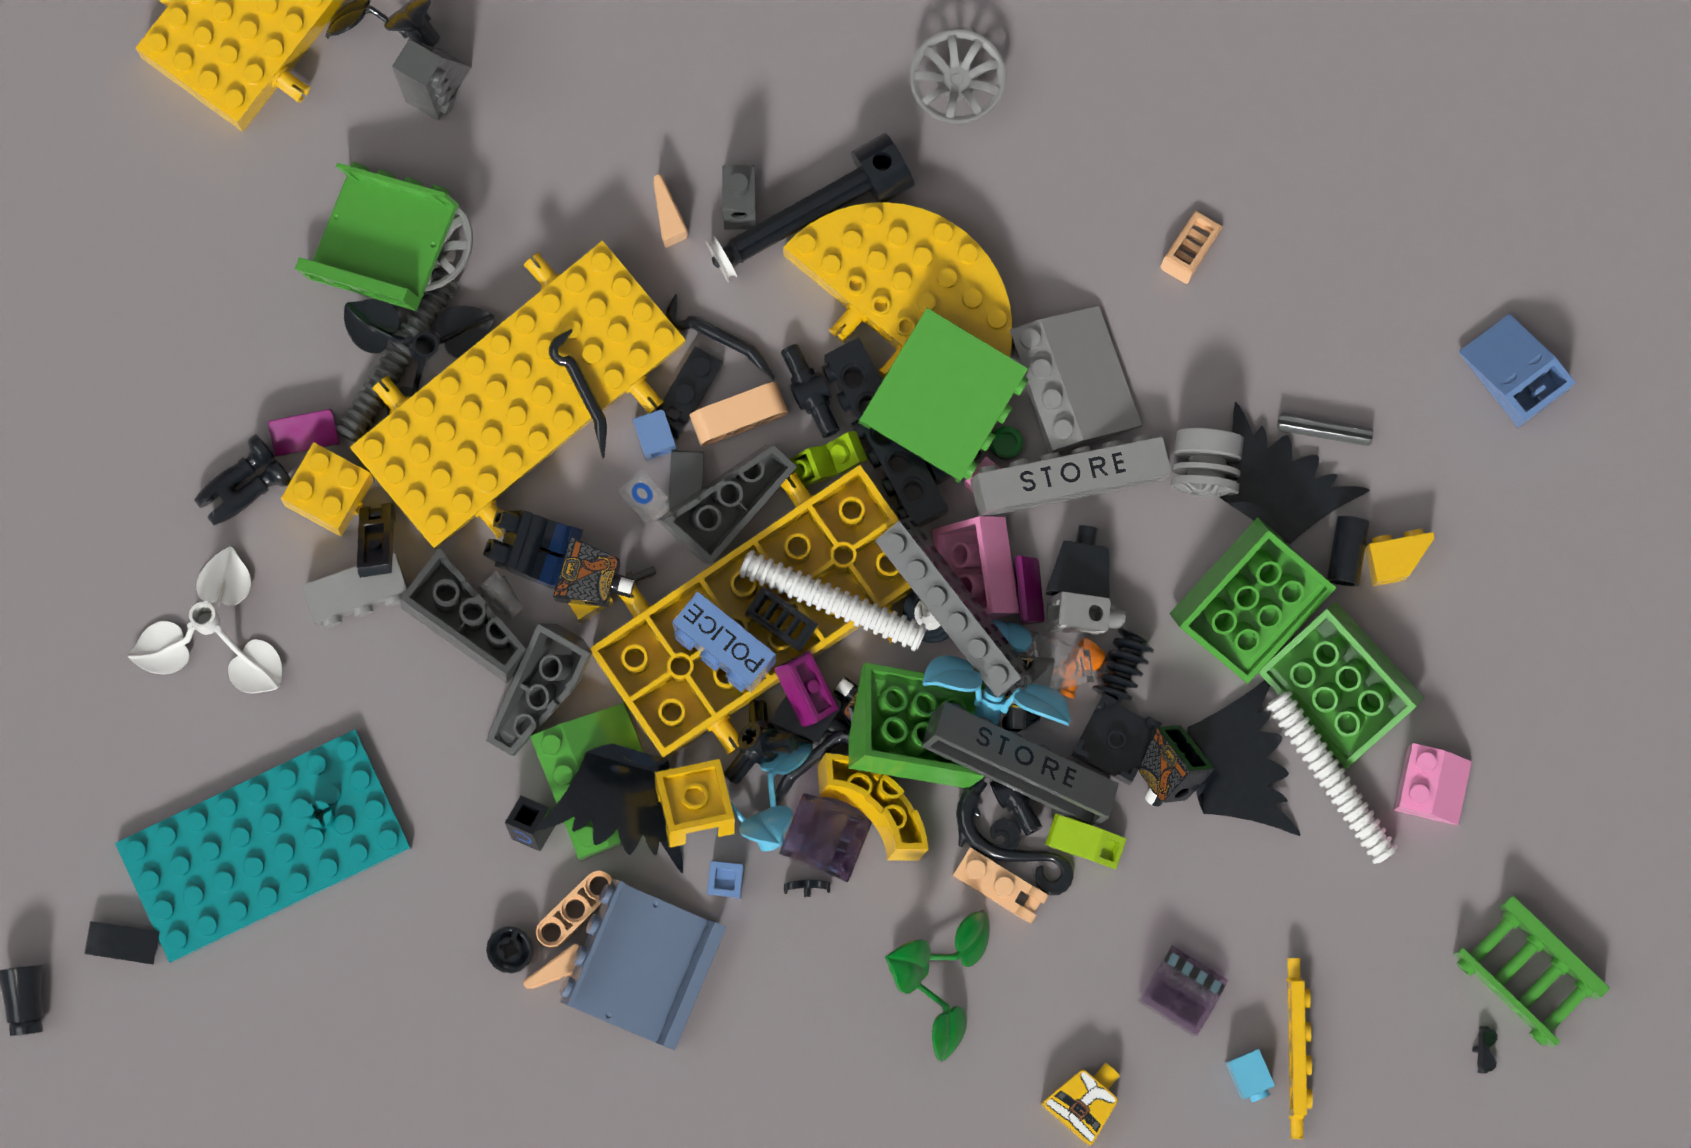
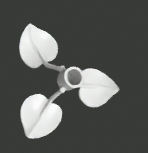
M228 547L216 554L200 572L197 578L196 590L199 598L204 602H198L190 609L189 619L191 622L187 624L188 630L185 638H183V631L175 623L169 621L156 622L141 634L136 645L128 654L129 659L145 671L161 675L172 674L181 670L189 662L190 653L185 644L191 641L194 630L204 635L215 632L238 655L232 659L228 666L229 679L238 690L252 694L272 691L280 687L283 679L282 662L273 646L263 640L254 639L249 641L242 651L219 627L220 617L215 609L220 607L221 602L228 606L239 604L247 597L251 589L250 573L233 547Z

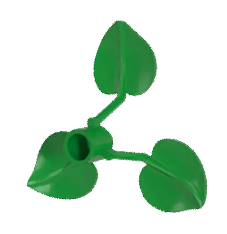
M982 909L979 912H973L966 916L958 926L955 935V948L957 951L953 954H931L928 942L916 939L901 945L885 956L889 964V971L893 974L894 982L900 992L909 994L918 988L942 1007L943 1013L935 1018L932 1027V1044L935 1056L940 1062L946 1060L961 1043L966 1031V1014L963 1008L959 1006H954L950 1009L949 1004L921 984V982L928 975L929 960H958L961 958L963 966L971 967L981 959L987 948L990 932L987 914Z

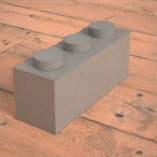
M395 553L393 554L392 573L360 578L357 566L301 585L313 622L317 626L323 625L324 628L339 625L342 623L341 618L354 614L355 618L374 612L373 607L384 603L386 607L400 604L401 596L408 589L399 558Z

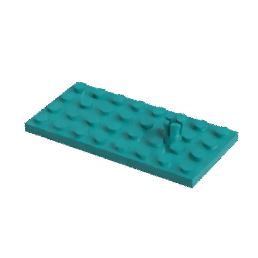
M355 729L115 843L154 931L159 932L158 939L169 963H173L411 849Z

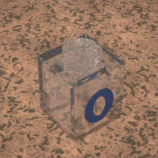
M643 470L618 491L620 498L645 525L651 520L656 523L658 518L669 511L666 507L669 505V498Z

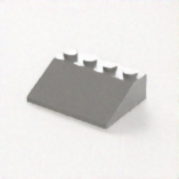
M1099 306L1039 319L1010 329L1012 335L1011 349L1015 360L1028 368L1024 375L1029 379L1025 388L1049 454L1055 452L1063 454L1142 427Z

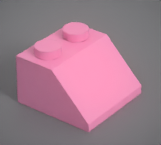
M1412 743L1406 749L1393 810L1458 825L1472 761L1445 750Z

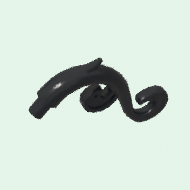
M981 779L969 789H964L956 809L959 847H963L967 841L980 854L1003 862H1053L1061 870L1060 877L1055 881H1049L1043 874L1044 867H1037L1035 882L1038 889L1050 896L1060 895L1068 890L1074 878L1073 868L1069 861L1051 852L1015 849L1020 841V830L1017 824L1010 819L1002 818L996 820L990 830L992 839L1002 835L1005 842L1002 845L989 842L978 831L975 824V815L977 817L981 816L978 809V804L981 801L979 796L987 786V783Z

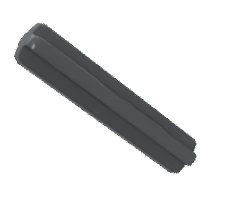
M1284 412L1280 413L1278 417L1277 429L1279 431L1365 446L1370 445L1373 439V429L1371 427Z

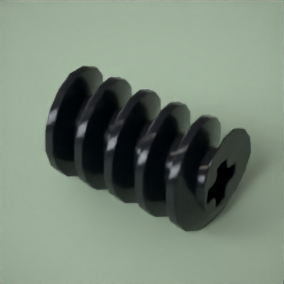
M1119 628L1118 632L1123 638H1114L1112 642L1118 650H1109L1107 653L1113 662L1106 661L1102 665V668L1108 674L1099 673L1097 680L1102 685H1093L1092 689L1100 695L1105 693L1118 701L1132 700L1133 697L1126 689H1137L1138 685L1131 678L1132 676H1143L1144 673L1137 668V664L1148 665L1149 661L1142 656V653H1153L1154 649L1142 637Z

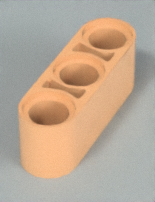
M770 382L698 409L691 413L689 417L700 445L706 446L779 419L788 414V409L777 382Z
M594 871L589 874L540 921L536 929V936L539 942L547 948L554 949L559 948L572 937L601 907L602 903L599 902L600 896L594 895L591 891L592 882L597 878H605L610 884L612 881L611 876L604 871ZM573 901H581L585 906L584 914L577 919L570 918L567 914V907ZM549 924H557L561 929V935L555 942H548L543 937V931Z

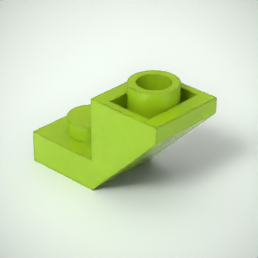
M856 431L847 432L826 445L810 447L789 459L797 466L792 473L796 472L806 488L844 474L868 461Z
M1055 813L1045 845L1116 870L1127 839Z

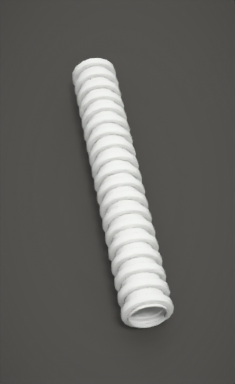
M753 550L747 553L739 572L741 578H745V576L750 577L749 581L754 582L757 580L762 587L766 584L769 586V590L778 589L779 594L782 595L785 592L790 599L794 596L797 598V602L806 601L807 606L810 607L813 604L818 611L822 608L826 610L825 613L828 615L834 613L837 619L840 616L845 618L844 622L846 623L852 621L856 627L859 625L864 626L863 630L865 631L871 629L874 635L881 633L883 634L882 638L887 639V637H890L893 643L899 641L902 642L901 646L903 647L909 645L912 651L919 648L927 629L925 628L926 624L918 625L915 619L909 621L906 615H902V617L897 616L898 612L896 611L890 613L887 607H883V609L878 608V603L871 605L866 598L862 601L859 599V595L850 596V592L847 590L843 593L838 586L834 589L831 587V583L822 584V580L819 578L815 581L812 579V575L804 576L800 570L794 572L793 567L785 568L783 567L784 563L779 562V564H776L772 558L766 560L764 559L765 555L760 554L757 556Z
M1291 691L1284 692L1268 703L1267 710H1272L1274 713L1272 717L1274 719L1278 718L1280 721L1278 726L1285 728V736L1289 735L1291 737L1290 743L1292 745L1296 744L1298 747L1296 752L1302 753L1303 757L1301 759L1303 762L1307 760L1309 763L1307 768L1309 770L1313 769L1315 772L1313 774L1314 778H1319L1321 781L1319 785L1327 789L1325 794L1327 796L1331 795L1333 798L1331 800L1332 804L1336 803L1338 805L1336 810L1338 813L1342 812L1344 814L1342 817L1344 821H1349V829H1354L1356 832L1354 836L1356 838L1360 837L1362 840L1360 845L1367 847V855H1372L1374 858L1372 862L1374 864L1381 863L1397 852L1398 846L1396 844L1392 845L1390 842L1392 840L1391 836L1387 837L1385 835V827L1381 828L1378 825L1380 820L1374 819L1373 815L1375 813L1373 810L1369 811L1367 809L1369 804L1367 802L1363 803L1361 793H1356V785L1349 783L1351 778L1349 776L1345 777L1343 774L1345 772L1344 768H1339L1337 765L1339 764L1338 759L1334 760L1332 758L1333 752H1328L1325 748L1328 746L1327 743L1321 742L1320 738L1322 736L1320 734L1316 735L1314 732L1316 727L1309 725V717L1303 716L1304 710L1302 708L1298 709L1296 706L1298 701H1293L1290 697L1292 696Z

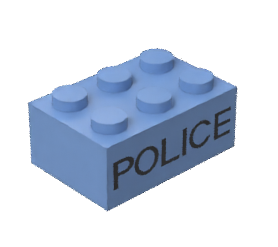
M698 591L672 622L675 631L674 635L676 636L675 639L689 651L693 647L700 651L701 660L714 671H717L719 667L727 673L726 680L740 692L746 688L752 693L776 663V654Z

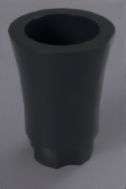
M43 965L0 970V987L5 1006L6 1022L10 1023V1036L43 1032L41 1020L44 1018L42 1007Z

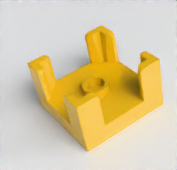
M720 759L655 772V789L658 801L662 804L670 848L686 844L687 833L718 827L719 837L734 834L735 817Z

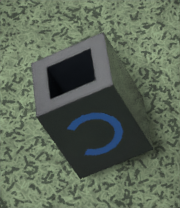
M521 795L504 822L512 840L537 851L542 850L555 828L553 826L548 829L534 831L539 823L551 812L550 808Z

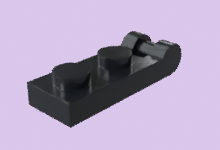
M696 346L664 397V403L656 410H664L672 436L677 440L690 421L689 415L696 411L723 365V361ZM671 408L681 413L677 420L667 415Z
M392 502L382 504L380 508L371 509V506L359 508L357 572L360 578L392 573L394 522L396 521L395 508Z

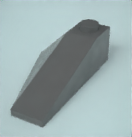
M537 624L486 740L487 742L511 756H515L528 742L530 736L535 734L580 683L592 656V651L583 638L558 624Z

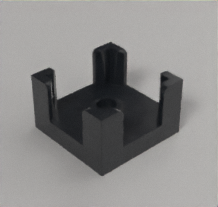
M1104 693L1071 755L1130 785L1140 768L1155 729L1161 727L1162 723L1149 716L1145 719L1118 705V700Z

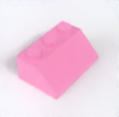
M978 516L932 529L934 547L990 619H998L1020 613L1006 517Z

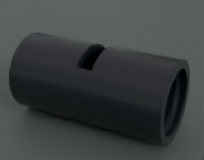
M1337 516L1327 579L1331 583L1350 587L1359 586L1369 528L1368 520L1353 516Z

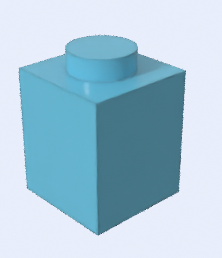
M1259 1049L1225 1063L1241 1100L1250 1098L1253 1103L1270 1095L1268 1089L1274 1087L1275 1084Z

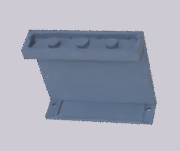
M612 879L610 884L607 883L600 894L599 902L602 904L598 914H593L588 922L586 933L589 935L584 946L580 945L574 955L573 964H575L572 975L571 977L567 976L562 983L560 1003L675 1050L724 935L726 926L706 920L630 887L622 881Z

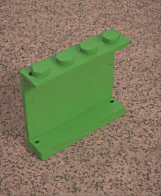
M337 162L336 168L347 176L313 261L299 257L294 269L309 280L417 311L459 203L449 196V190L441 186L432 185L431 188L423 187L421 182L413 178L405 177L404 181L395 179V175L378 169L377 173H373L367 167L356 162H351L350 166Z
M926 308L858 423L868 429L871 427L954 477L955 481L960 483L963 477L969 480L979 463L974 461V458L981 449L986 452L996 436L991 433L995 423L998 421L1003 424L1012 407L1007 403L1013 393L1019 396L1029 381L1024 376L1028 368Z

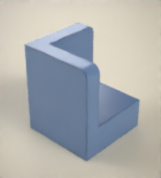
M658 410L632 419L646 461L669 454L672 450L677 451L664 410Z
M710 861L707 895L741 899L744 865Z

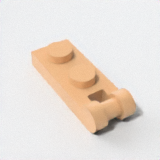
M971 847L953 874V877L1030 924L1033 923L1037 916L1034 913L1040 903L1044 904L1049 897L1040 889L1027 883ZM1020 892L1029 896L1024 906L1014 902Z

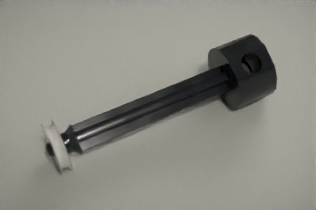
M884 133L853 150L851 155L857 167L856 170L738 236L729 239L727 245L723 248L714 236L712 243L706 242L713 256L711 259L713 265L720 269L728 281L730 276L737 277L732 267L733 263H744L745 260L870 191L878 203L887 202L914 187L912 175L891 138ZM882 167L888 168V169H886V170H878L879 168H882Z

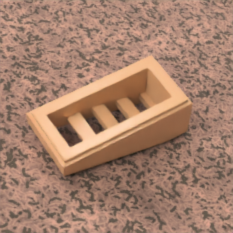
M658 174L654 176L653 183L662 240L665 248L687 239L688 232L662 175Z
M1195 210L1167 252L1160 268L1176 279L1188 284L1223 226ZM1195 225L1210 235L1206 237L1192 228ZM1187 236L1202 244L1203 246L1200 247L1195 243L1189 241L1188 239H1186ZM1180 247L1195 255V258L1179 250Z
M574 943L525 979L523 984L526 989H535L572 975L575 968L573 958L579 945Z

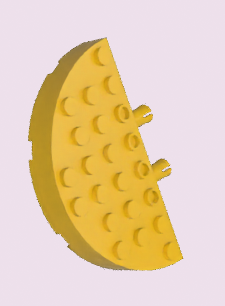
M890 202L853 205L836 210L815 220L798 232L783 247L784 257L847 308L837 322L829 328L830 333L834 337L838 335V340L845 343L846 339L863 322L897 350L884 366L878 370L884 378L926 308L1010 357L1012 315L1007 292L996 267L981 246L971 236L953 222L938 214L919 207Z

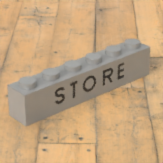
M1151 434L1140 435L1132 438V443L1122 445L1120 440L1110 441L1102 444V449L1092 451L1090 446L1080 447L1072 450V455L1060 457L1059 452L1041 456V461L1029 463L1027 458L1010 462V467L998 469L997 465L982 467L978 469L979 473L970 480L978 515L992 516L1164 481L1172 472L1163 436L1152 438Z

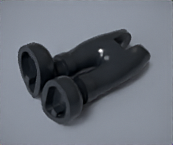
M257 434L248 440L250 448L248 457L246 459L244 457L241 458L237 464L217 475L206 484L194 499L198 507L203 508L219 496L224 502L207 517L213 526L239 514L258 497L268 492V487L273 485L285 487L292 480L284 467L276 459L272 461L276 457ZM271 462L262 474L255 476L251 479L252 481L235 490L248 476L250 477L257 469Z

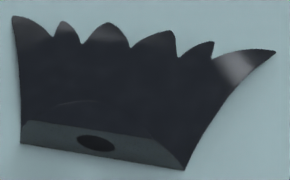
M1235 402L1232 432L1244 437L1241 461L1227 463V465L1241 471L1240 477L1233 480L1240 484L1239 493L1237 495L1219 497L1252 520H1255L1257 517L1260 518L1286 542L1291 544L1302 533L1329 513L1370 491V489L1357 486L1331 488L1338 477L1337 474L1324 475L1314 479L1319 464L1318 455L1305 456L1292 462V445L1287 435L1277 440L1270 448H1267V435L1264 427L1260 426L1255 436H1253L1244 412Z
M1263 680L1255 688L1230 705L1200 722L1188 726L1187 734L1214 767L1213 772L1196 789L1197 798L1203 814L1250 820L1300 836L1293 822L1274 805L1275 803L1287 802V798L1279 791L1268 787L1270 784L1287 777L1289 772L1278 763L1266 759L1281 743L1282 736L1276 733L1258 731L1265 725L1272 714V711L1257 712L1270 687L1267 681Z
M607 744L587 751L567 791L534 831L551 828L574 817L572 831L575 832L592 820L594 845L603 843L618 830L625 852L631 855L642 835H644L647 845L654 855H657L659 842H661L675 866L683 873L680 846L671 848L669 846L666 834V820L662 804L658 801L655 789V772L669 770V760L617 744Z

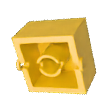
M313 442L283 493L281 500L288 509L342 537L354 515H359V508L363 507L362 501L374 480L370 472Z

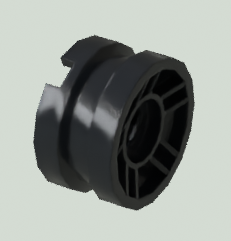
M507 926L498 929L491 935L487 942L486 953L488 960L495 969L502 973L513 974L522 971L528 966L532 959L533 946L530 938L524 931L517 927ZM507 944H513L516 947V954L507 957L503 952L504 947Z

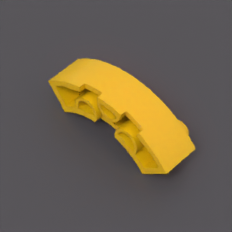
M825 753L817 765L819 797L837 799L861 811L878 830L885 846L887 860L919 861L928 851L927 835L917 809L914 810L909 800L903 794L905 791L888 775L849 769V756Z

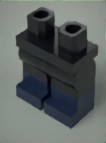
M497 510L493 526L505 530L502 542L496 539H489L483 555L495 561V567L505 569L550 589H555L570 537L580 540L583 529L567 526L525 510Z

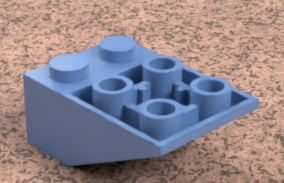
M1510 314L1458 352L1517 428L1521 427L1576 384L1558 359Z

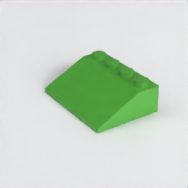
M1257 517L1169 614L1184 632L1248 684L1330 596L1336 587L1280 535Z
M1337 602L1320 614L1258 672L1279 696L1286 691H1291L1292 696L1290 697L1293 701H1298L1296 705L1298 709L1302 708L1304 710L1303 716L1309 717V725L1316 727L1314 730L1316 735L1320 734L1322 736L1320 738L1321 742L1327 743V749L1333 752V755L1346 769L1425 699Z
M865 662L862 666L849 734V769L967 789L985 777L921 747L931 714L945 701L958 704L965 711L974 714L976 708L974 705L975 691L963 692L937 685L923 686L925 673ZM981 684V691L985 690V684Z
M624 703L561 723L530 736L556 803L559 802L567 791L587 751L607 744H617L643 752ZM574 817L564 822L580 861L622 845L618 830L603 843L594 845L592 820L575 832L572 831Z

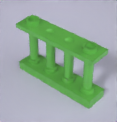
M1510 896L1498 906L1504 912L1501 915L1503 919L1470 954L1464 948L1458 949L1454 953L1459 959L1456 964L1468 976L1476 975L1532 1029L1529 1034L1536 1042L1543 1047L1546 1044L1550 1047L1557 1046L1560 1040L1552 1032L1585 997L1588 999L1591 996L1594 999L1602 998L1610 988L1514 896ZM1519 926L1528 935L1525 938L1527 942L1493 977L1480 962L1512 928L1516 929ZM1544 950L1552 958L1550 961L1551 966L1517 1000L1504 985L1536 951L1541 952ZM1568 973L1576 981L1574 984L1575 989L1541 1023L1528 1009L1561 974L1565 975Z

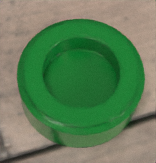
M1011 426L998 428L994 432L996 436L990 444L992 452L1003 460L1015 458L1023 447L1021 433Z

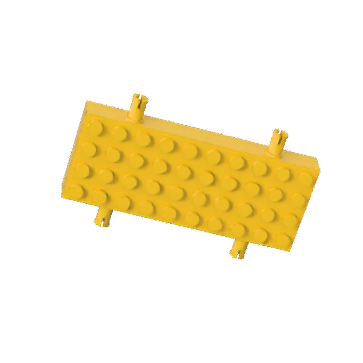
M159 0L167 8L135 48L143 60L240 131L244 132L277 88L295 99L297 103H301L305 99L302 97L303 94L306 96L309 94L311 87L290 72L346 0Z
M603 240L562 274H556L541 256L540 252L533 255V260L540 268L531 259H528L523 266L529 270L542 286L540 288L541 291L412 397H405L392 382L389 375L381 379L389 392H386L379 382L372 388L391 410L389 412L390 415L350 446V449L434 550L475 517H481L496 535L497 539L504 535L503 530L493 526L496 511L499 510L495 505L496 500L593 421L566 368L555 364L549 356L550 343L556 336L572 329V334L563 346L558 348V353L562 357L570 355L577 361L603 412L625 393H631L647 414L655 411V407L648 398L657 408L664 403L663 399L647 383V375L684 346L686 340Z
M858 465L816 495L809 493L796 472L789 475V480L795 488L792 487L788 479L780 487L784 489L795 505L794 510L654 605L648 604L636 584H634L632 592L634 598L618 595L633 615L632 620L599 641L590 650L592 651L593 658L662 758H670L708 731H713L726 750L727 755L734 753L735 748L729 739H732L739 749V734L730 723V716L780 682L775 673V667L809 650L813 657L816 658L862 626L856 627L852 621L846 623L844 622L845 618L841 616L837 619L834 613L828 615L825 613L826 610L822 608L818 611L813 604L809 607L806 605V601L797 602V598L794 596L790 599L787 597V593L783 592L781 595L778 593V589L775 588L770 591L818 624V627L802 651H797L747 618L745 612L762 588L759 585V581L751 582L749 581L750 577H740L739 572L747 553L751 550L755 551L757 556L760 554L765 555L764 559L766 560L774 559L776 564H779V562L784 563L783 567L785 568L793 567L794 572L800 570L804 576L810 574L815 581L819 578L822 580V584L831 583V587L834 589L838 586L843 593L847 590L850 592V596L859 595V599L862 601L866 598L871 605L878 603V608L883 609V607H887L890 613L893 612L891 610L893 604L913 591L875 542L877 538L898 522L899 519L861 465ZM697 591L776 654L775 665L752 693L746 688L742 692L737 690L726 680L727 673L720 667L717 671H714L701 660L700 651L695 647L689 651L675 639L676 636L674 635L675 631L672 622ZM766 600L758 614L763 617L772 602ZM778 607L769 622L774 625L783 610ZM789 614L780 630L785 632L794 617ZM800 622L791 637L796 640L806 625ZM887 637L889 643L892 644V638Z

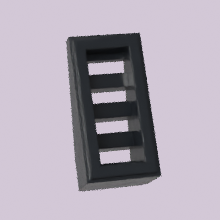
M764 586L745 612L747 618L799 652L802 651L818 627L816 622ZM766 600H769L772 604L762 617L758 612ZM779 607L783 612L773 625L769 620ZM790 614L794 619L787 630L783 632L780 628ZM800 622L804 623L806 626L798 638L794 640L791 635Z

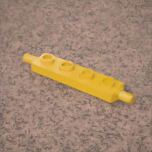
M1287 958L1290 1115L1288 1118L1290 1119V1139H1304L1303 1119L1307 1115V1109H1312L1313 1105L1312 1089H1307L1306 1075L1312 1074L1311 1055H1306V1042L1311 1041V1023L1305 1022V1008H1310L1311 994L1310 988H1305V981H1302L1301 958Z

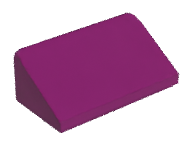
M332 409L268 421V428L276 457L308 451L313 442L322 447L340 444L335 415Z
M1017 556L1014 560L1020 623L1022 625L1043 623L1045 615L1039 561L1033 557Z
M810 650L774 668L802 726L815 724L839 709Z

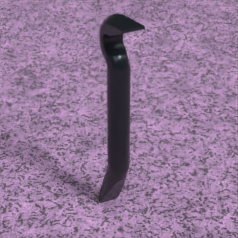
M677 294L674 295L666 310V317L677 330L685 331L692 328L747 356L754 365L772 380H775V376L763 356L752 344L696 316H688L684 321L677 320L675 317L677 314Z
M571 329L553 338L548 350L549 356L555 364L566 368L594 422L602 459H604L607 436L606 417L577 361L570 355L562 357L558 353V348L563 346L572 334Z
M849 705L848 707L852 723L855 707L853 705ZM838 730L831 734L811 751L801 766L783 775L775 792L776 806L782 802L794 782L818 763L825 753H830L842 742L849 744V734L845 730Z

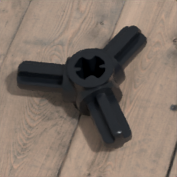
M752 700L749 703L750 723L741 730L738 737V745L741 752L724 772L725 777L734 784L740 783L755 763L760 765L763 762L769 763L779 754H791L792 751H797L799 745L796 743L797 738L794 735L780 734L768 722L767 703L764 700Z

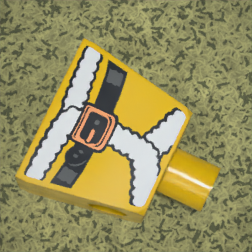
M1104 1063L1093 1077L1087 1071L1081 1069L1043 1100L1041 1105L1084 1143L1091 1146L1119 1100L1109 1089L1120 1077V1074L1107 1063Z

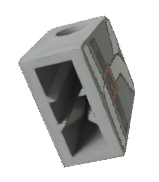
M1060 592L1047 600L1045 631L1099 636L1107 632L1108 628L1123 629L1126 612L1125 610L1110 608L1111 600L1109 598Z

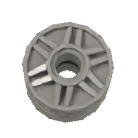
M1211 427L1177 430L1174 454L1187 459L1188 462H1180L1173 465L1172 472L1178 474V476L1172 477L1171 488L1193 496L1207 498L1237 495L1240 484L1233 480L1240 477L1241 471L1228 466L1227 463L1241 461L1244 437L1233 432Z

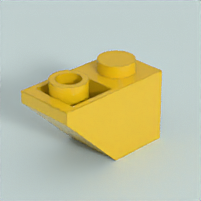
M1415 529L1404 532L1405 537L1392 539L1391 535L1372 538L1373 543H1370L1365 548L1372 586L1405 581L1434 540V533H1424L1423 529Z

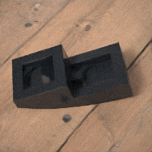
M90 921L84 954L154 965L159 932Z

